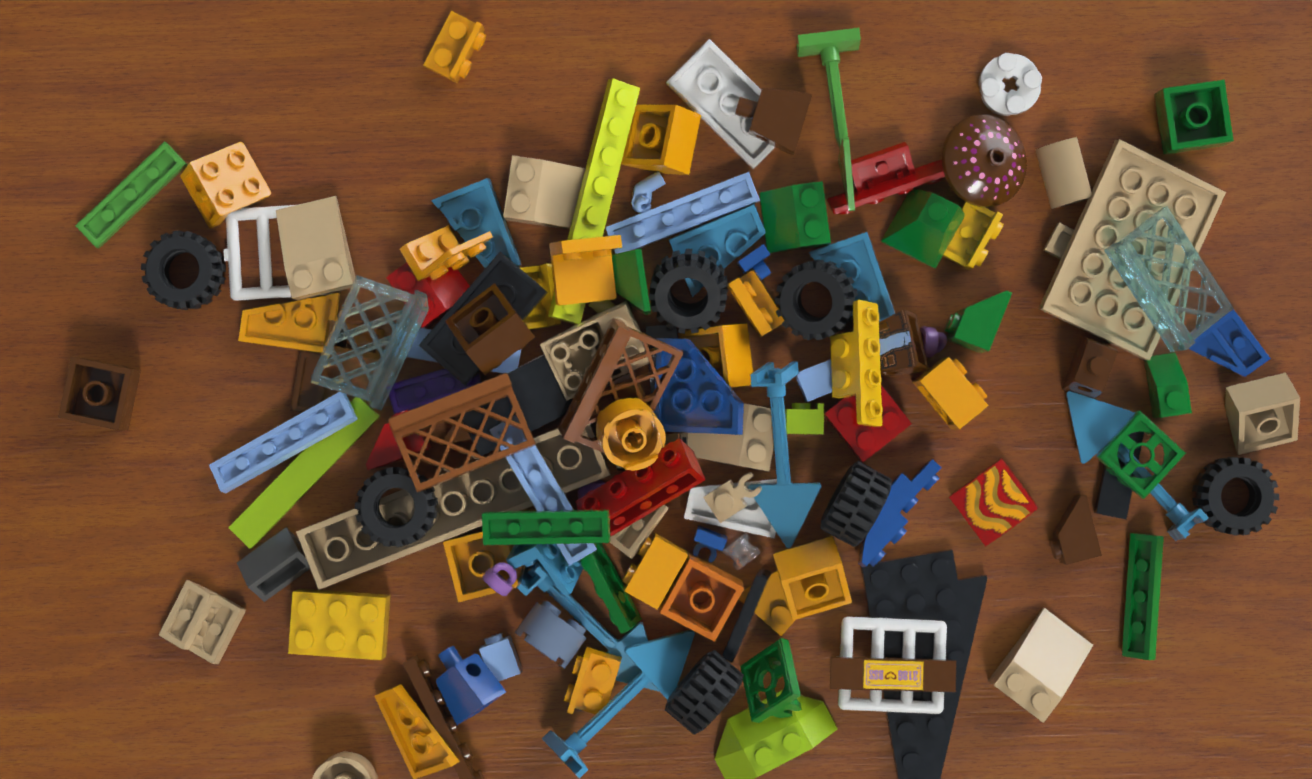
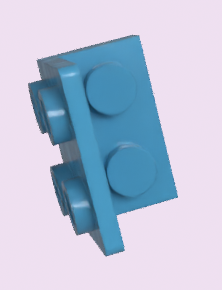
M520 544L513 546L506 561L514 569L523 565L529 567L539 560L563 595L567 596L572 593L583 571L580 560L569 566L557 544Z

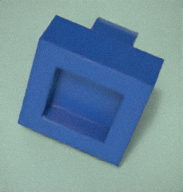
M764 244L737 263L743 274L753 269L760 281L772 273L763 261L770 256Z
M698 525L694 535V541L698 543L694 546L693 555L697 557L699 550L707 547L711 551L708 561L713 562L716 559L717 550L723 551L727 542V536Z

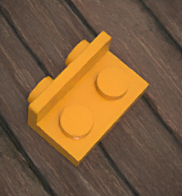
M451 11L423 66L455 83H458L460 77L465 79L472 66V62L469 60L474 50L479 51L482 48L487 36L484 34L485 28L483 24L475 23Z
M750 271L728 284V289L760 338L782 325L784 319L782 316L778 317L776 313L779 310L754 271Z
M586 647L584 657L577 655L572 674H576L578 677L575 685L569 683L564 699L565 702L570 703L567 713L573 714L576 708L597 714L609 702L622 657Z

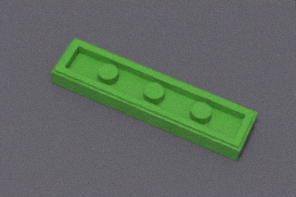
M164 141L75 226L99 249L188 164Z

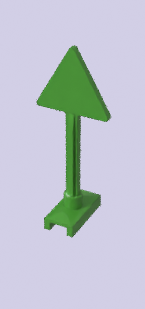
M859 28L798 35V44L796 45L798 57L821 55L822 65L826 69L835 139L840 149L838 164L848 211H855L850 142L838 64L840 63L839 52L859 50L861 41Z

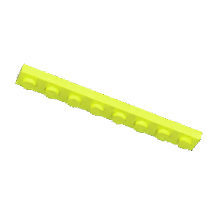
M614 78L609 79L607 82L567 240L603 237L640 91L639 87ZM554 291L548 317L577 325L581 323L586 303L558 306L556 305Z

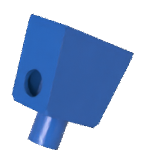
M451 646L438 655L447 671L436 679V684L457 725L478 714L506 693L503 686L478 654H473L463 660L455 646Z

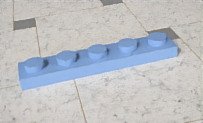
M747 172L607 226L605 229L608 236L621 235L622 248L614 249L615 254L639 249L760 202L750 173Z
M340 391L211 463L209 466L220 491L226 494L357 421L358 418L347 394Z
M514 415L512 421L519 423L516 415ZM502 422L490 429L493 437L500 439L506 423ZM509 425L503 441L517 445L525 442L526 439L522 430ZM502 445L500 446L501 451L507 449ZM536 445L506 457L537 511L574 510ZM594 543L557 544L569 566L597 550Z

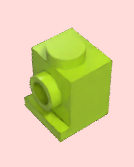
M792 403V409H785L787 434H824V403H815V409H810V403Z

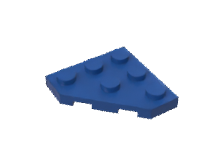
M657 338V340L683 351V355L654 410V413L663 425L664 431L743 435L744 403L690 339ZM665 351L656 353V369L668 365L672 354Z

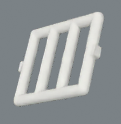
M295 205L242 208L230 213L226 217L227 249L223 250L224 261L228 262L230 297L233 300L291 297L289 285L273 286L269 219L277 218L276 210ZM256 220L260 287L242 288L238 221Z
M844 617L842 619L840 656L837 657L853 656L854 629L872 630L871 658H884L885 631H903L902 658L915 659L916 632L934 633L933 659H946L947 625L944 621ZM839 689L838 706L842 710L940 714L944 709V692H932L931 701L913 700V691H901L900 700L882 699V690H870L869 698H851V690Z

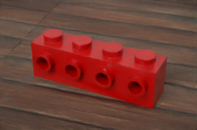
M679 438L674 442L666 444L659 452L656 461L650 466L635 471L626 470L621 474H617L605 484L587 492L585 496L576 500L575 503L578 510H609L611 537L706 479L694 451Z

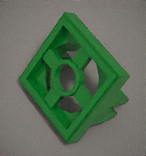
M1137 411L1096 457L1106 466V470L1111 475H1115L1118 478L1117 481L1129 487L1141 499H1145L1186 452L1141 411ZM1142 431L1149 436L1151 435L1146 443H1136L1128 435ZM1121 443L1129 450L1130 459L1122 469L1117 457L1118 448ZM1157 445L1163 447L1164 459L1162 465L1154 460V449ZM1138 446H1145L1150 451V459L1145 464H1139L1134 460L1133 453ZM1137 467H1148L1154 473L1152 476L1142 479L1130 476Z
M780 638L740 666L741 673L744 674L743 683L752 722L760 723L770 716L778 718L793 716L792 711L802 710L801 704L797 700L801 693L789 640ZM767 672H770L771 683L767 688H764V676ZM784 677V689L781 695L777 697L775 687L777 686L778 679ZM760 691L765 692L767 704L760 700L758 695Z

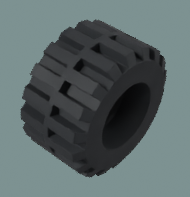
M180 230L173 231V234L165 233L161 235V240L159 241L154 240L150 244L153 247L151 251L146 250L143 255L147 260L146 264L141 263V270L145 271V276L141 277L143 283L148 285L146 290L150 295L156 297V301L168 307L181 310L199 309L201 305L211 303V298L214 295H219L221 290L218 288L220 284L225 283L226 279L222 277L223 272H226V265L222 264L221 260L224 258L221 252L216 250V245L200 235ZM191 253L198 261L199 274L191 286L179 289L172 284L169 278V267L173 259L178 255Z
M686 249L684 254H680V251L677 250L672 253L671 258L665 256L661 261V265L657 264L654 270L649 290L650 307L652 312H657L656 318L661 323L665 320L667 321V328L672 330L674 326L679 327L678 333L684 334L685 329H691L693 334L698 333L701 326L704 330L710 328L711 321L716 323L720 319V313L725 310L728 293L727 276H724L722 265L717 266L716 259L712 255L706 258L705 252L699 250L698 254H692V249ZM691 278L704 285L707 295L699 302L692 304L683 303L673 296L670 287L680 279Z
M815 260L795 266L782 277L783 282L778 284L776 289L779 292V295L775 297V304H779V310L776 313L778 317H783V326L785 328L790 327L792 334L795 336L802 335L803 339L807 340L812 338L821 340L841 331L852 320L853 301H855L858 293L857 289H853L852 286L854 280L852 277L848 278L845 273L847 271L843 267L838 268L835 266L836 263L831 261ZM810 282L823 284L831 293L832 308L829 314L824 317L818 318L810 315L802 305V290Z
M1219 458L1215 460L1214 464H1207L1204 467L1206 470L1204 473L1197 475L1196 479L1199 480L1198 485H1193L1192 489L1193 492H1196V498H1192L1193 505H1198V508H1201L1209 517L1203 523L1213 527L1215 531L1243 536L1250 535L1251 531L1258 532L1262 529V524L1268 525L1272 520L1269 517L1270 513L1276 514L1278 507L1273 506L1274 500H1279V494L1274 493V488L1278 487L1277 482L1270 479V476L1273 474L1269 469H1263V464L1258 461H1251L1248 458ZM1237 477L1246 483L1249 489V501L1241 512L1230 514L1222 504L1221 492L1224 485L1230 479Z
M860 461L855 462L847 470L834 491L821 518L820 529L853 547L857 546L864 540L878 518L889 496L892 479Z
M392 467L377 471L363 482L364 486L357 493V496H359L358 501L355 502V509L358 511L356 516L357 522H361L363 526L361 530L364 534L368 533L372 541L380 542L383 546L402 547L421 539L434 525L433 521L437 518L438 511H436V506L438 505V498H435L434 487L417 493L407 468ZM417 473L420 483L428 480L424 475ZM402 488L414 500V515L410 521L403 525L388 523L380 513V499L389 489Z
M713 650L705 654L678 684L666 702L665 711L695 735L703 731L725 708L739 689L744 674L717 651Z

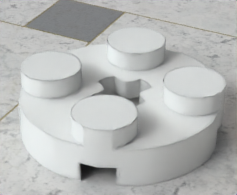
M1004 53L992 59L984 67L979 77L983 103L989 110L1001 116L1017 115L1027 111L1037 101L1041 92V73L1032 61L1019 54ZM1012 77L1016 80L1015 85L1018 89L1017 91L1010 90L1006 92L1004 90L1005 84L1002 80L1003 78L1009 80Z

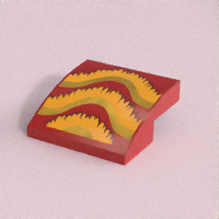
M1003 458L977 474L974 479L949 496L985 547L1039 508Z

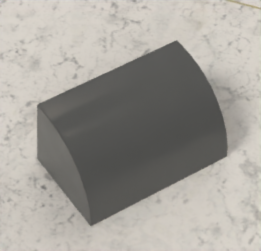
M287 527L237 562L248 588L264 602L310 569L301 543Z

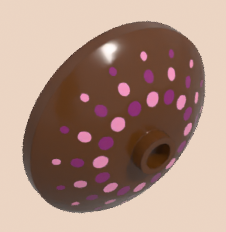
M975 115L962 120L949 132L943 146L942 166L948 184L962 200L978 207H994L1009 201L1019 191L1026 175L1027 158L1020 137L1009 124L991 115ZM993 153L997 156V162L993 159Z

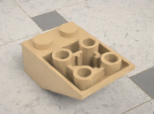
M627 300L586 319L540 344L566 401L574 398L613 318L641 332ZM630 337L625 347L627 356L631 357L644 352L642 341ZM623 354L621 355L619 361L624 359ZM646 357L630 364L634 371L649 364V361ZM627 366L614 369L611 375L612 380L629 373Z

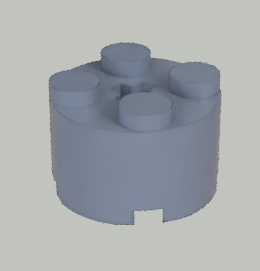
M543 601L542 604L536 602L514 633L521 636L525 632L527 634L524 639L526 642L555 662L558 658L562 659L558 665L565 669L587 639L583 636L586 629L572 619H568L565 622L558 616L561 611L548 601Z

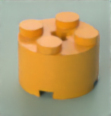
M638 398L620 399L608 405L598 414L596 436L610 462L626 470L635 471L644 469L656 461L662 446L664 448L666 436L660 420L646 403Z

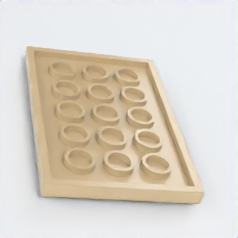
M1120 139L1115 140L1093 187L1092 196L1088 198L1038 309L1133 355L1150 361L1226 192Z

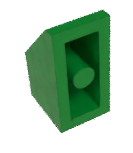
M1176 353L1155 355L1151 357L1150 361L1144 360L1152 417L1162 418L1192 413L1188 382Z

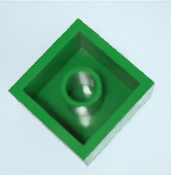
M1225 79L1163 88L1154 94L1163 155L1220 147L1234 141Z

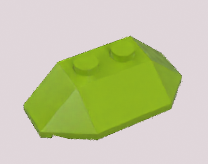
M783 690L777 692L776 696L781 695ZM801 695L797 700L800 702L802 710L792 711L793 716L778 718L770 716L760 723L751 721L749 707L729 717L714 758L724 778H757L809 751L834 733L837 727L824 702ZM763 699L762 702L767 704V699Z

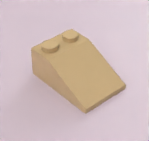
M512 155L504 219L506 221L570 230L586 168Z
M337 196L276 210L284 268L292 299L302 300L358 286Z
M744 403L743 435L688 433V446L694 451L696 458L769 471L774 448L771 408Z
M1043 607L988 681L1044 723L1065 695L1092 649L1093 644Z

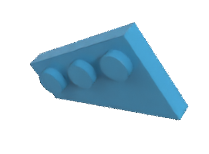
M489 178L431 200L465 242L491 232L493 238L484 244L486 249L476 255V258L484 268L489 265L500 251L518 267L522 265Z
M751 204L668 240L673 252L679 250L680 254H684L686 249H692V254H698L699 250L705 252L706 258L712 255L716 259V265H722L724 269L766 232L755 204ZM684 278L692 297L704 286L695 279Z
M868 232L809 252L814 260L831 261L836 263V267H843L847 271L845 273L848 278L852 277L854 280L852 286L853 289H857L858 293L855 301L863 300L878 304L879 322L895 314Z

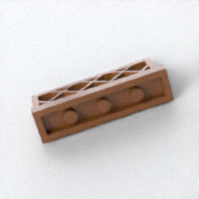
M613 318L558 428L562 438L572 443H575V441L604 453L597 437L588 438L582 435L586 425L597 421L600 412L597 403L600 397L613 393L614 399L617 401L619 398L616 391L633 385L637 398L641 399L644 403L648 402L647 405L654 411L683 355V351L630 328L625 323ZM630 337L642 341L645 351L628 357L625 347ZM647 344L652 345L655 348L649 349ZM662 351L672 354L668 365L655 369L651 355ZM623 354L624 359L619 361L621 355ZM647 357L652 371L635 377L630 363ZM626 365L631 379L614 385L611 378L614 369ZM654 377L657 385L653 393L642 397L637 383ZM595 409L596 415L591 416Z
M507 373L388 419L390 430L396 440L417 493L536 445ZM507 396L512 405L508 419L491 412L495 401ZM490 404L487 410L481 408L484 405ZM475 410L485 415L479 430L462 424L467 412ZM514 413L519 423L512 421ZM460 415L458 422L452 420V418ZM488 417L506 423L500 439L482 432ZM446 422L456 426L449 442L432 435L436 424ZM509 425L522 430L526 441L517 445L503 441ZM431 427L428 433L421 431ZM459 428L476 435L470 451L453 444ZM415 433L426 439L418 454L406 449L402 438ZM480 437L497 443L492 455L483 457L474 453ZM429 440L447 447L440 462L423 456ZM501 445L507 448L498 452ZM450 449L468 455L462 467L454 469L444 465ZM410 456L417 458L414 466ZM471 457L478 459L477 461L469 464ZM421 460L438 467L434 478L420 483L416 473ZM441 469L448 471L447 473L439 476Z

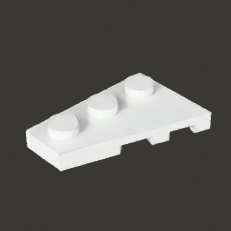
M777 479L746 482V487L748 488L750 484L777 483ZM721 485L693 487L690 489L684 515L685 519L775 538V529L754 497H744L743 499L747 506L720 523L703 497Z

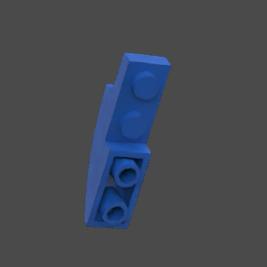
M933 459L912 480H909L901 473L892 482L889 496L878 518L861 543L858 564L862 568L866 567L869 563L874 567L886 554L882 549L890 541L893 544L897 543L907 532L903 527L907 524L908 520L900 512L903 510L907 513L919 501L915 497L922 488L928 491L939 480L940 477L936 473L942 467Z

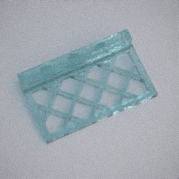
M1168 206L1161 208L1122 240L1113 243L1104 250L1170 352L1189 349L1196 343L1194 340L1233 309V306ZM1162 218L1168 225L1167 238L1155 235L1157 222ZM1137 237L1147 239L1145 255L1138 254L1131 244ZM1154 241L1166 243L1165 259L1153 257ZM1174 245L1181 246L1185 251L1184 263L1172 261ZM1152 262L1164 264L1162 281L1155 280L1151 275ZM1171 266L1183 268L1181 285L1169 282ZM1191 270L1198 271L1202 277L1200 289L1189 286ZM1169 288L1180 290L1179 306L1171 305L1168 301ZM1188 292L1200 294L1198 310L1186 308ZM1207 295L1215 297L1221 307L1215 313L1205 312ZM1185 313L1197 315L1196 328L1190 333L1184 325Z
M356 275L313 371L311 383L367 400L370 407L382 410L429 310L427 294L415 290L414 294ZM360 287L373 291L376 299L360 304L357 298ZM394 299L406 302L402 310L392 314L389 313L385 305L386 302ZM380 305L385 316L369 322L364 311ZM360 313L365 324L349 330L345 323L346 318ZM389 323L393 330L391 335L378 340L373 329ZM369 331L374 342L357 347L353 336ZM348 339L353 350L337 355L333 348L335 343ZM377 348L381 355L380 359L367 365L362 354ZM357 356L362 367L346 373L341 362ZM335 364L341 375L332 379L321 376L324 368ZM366 374L369 383L365 390L353 386L350 379Z

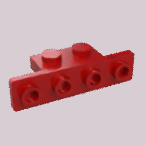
M906 142L851 160L855 209L864 204L880 203L885 197L893 194L909 193L914 187L925 183H938L945 177L942 160L914 168ZM845 193L826 199L828 207L833 214L843 215L853 212L848 211Z

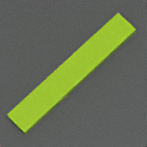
M359 395L350 402L358 420L303 450L229 526V529L249 549H253L381 417Z

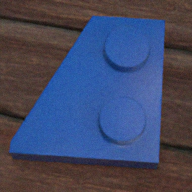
M1234 309L1229 310L1183 343L1187 349L1244 377L1271 359Z

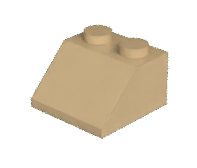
M1286 373L1226 387L1225 410L1238 455L1298 440L1300 396Z

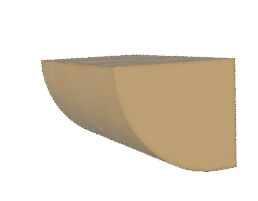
M1077 137L1059 141L1035 150L1051 209L1081 202L1092 196Z

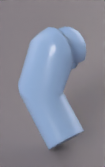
M659 171L635 184L631 204L636 212L641 214L651 209L653 191L666 184Z

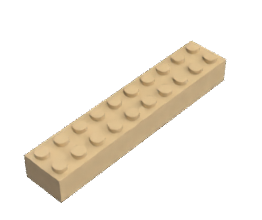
M591 423L586 425L582 433L583 436L588 438L596 437ZM558 429L533 438L536 447L564 493L611 475L602 452L575 441V443L563 439ZM503 458L433 486L435 498H438V505L436 506V511H438L437 518L434 519V525L425 536L411 544L402 547L383 546L380 542L372 541L370 539L371 536L368 533L364 534L361 530L363 528L361 522H357V509H352L296 531L317 587L320 590L482 526V513L521 511L533 506V503L507 459ZM403 489L381 498L379 509L382 517L388 523L403 525L413 517L415 504L412 496Z

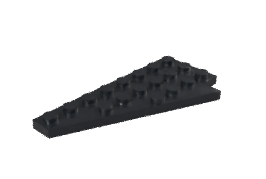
M952 549L880 561L874 567L870 563L866 567H861L870 618L944 621L947 625L946 659L956 660V692H944V709L940 714L886 712L898 779H941L986 588L987 575L958 579ZM885 631L884 658H902L903 631ZM916 632L915 659H933L934 633ZM882 690L884 699L900 700L901 691ZM913 691V700L931 701L932 692Z

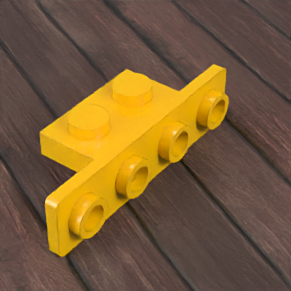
M856 300L853 301L854 331L830 336L832 397L841 399L856 396L857 423L859 425L878 427L882 426L883 412L878 304Z

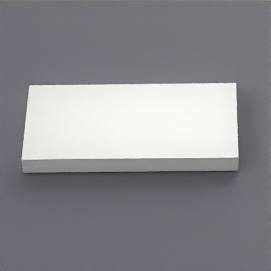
M709 39L666 84L695 113L700 114L701 119L754 169L775 147L748 134L752 120L735 115L740 97L758 102L761 89Z

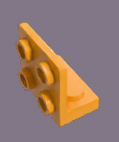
M238 142L190 162L180 175L209 229L220 225L230 213L271 195L269 187L243 142Z
M448 225L405 244L399 250L418 281L429 276L432 280H435L449 271L447 268L449 267L457 270L469 262L468 256L471 258L486 249L484 244L493 236L491 232H487L459 244Z
M621 235L549 243L556 305L616 299L611 249L622 248Z

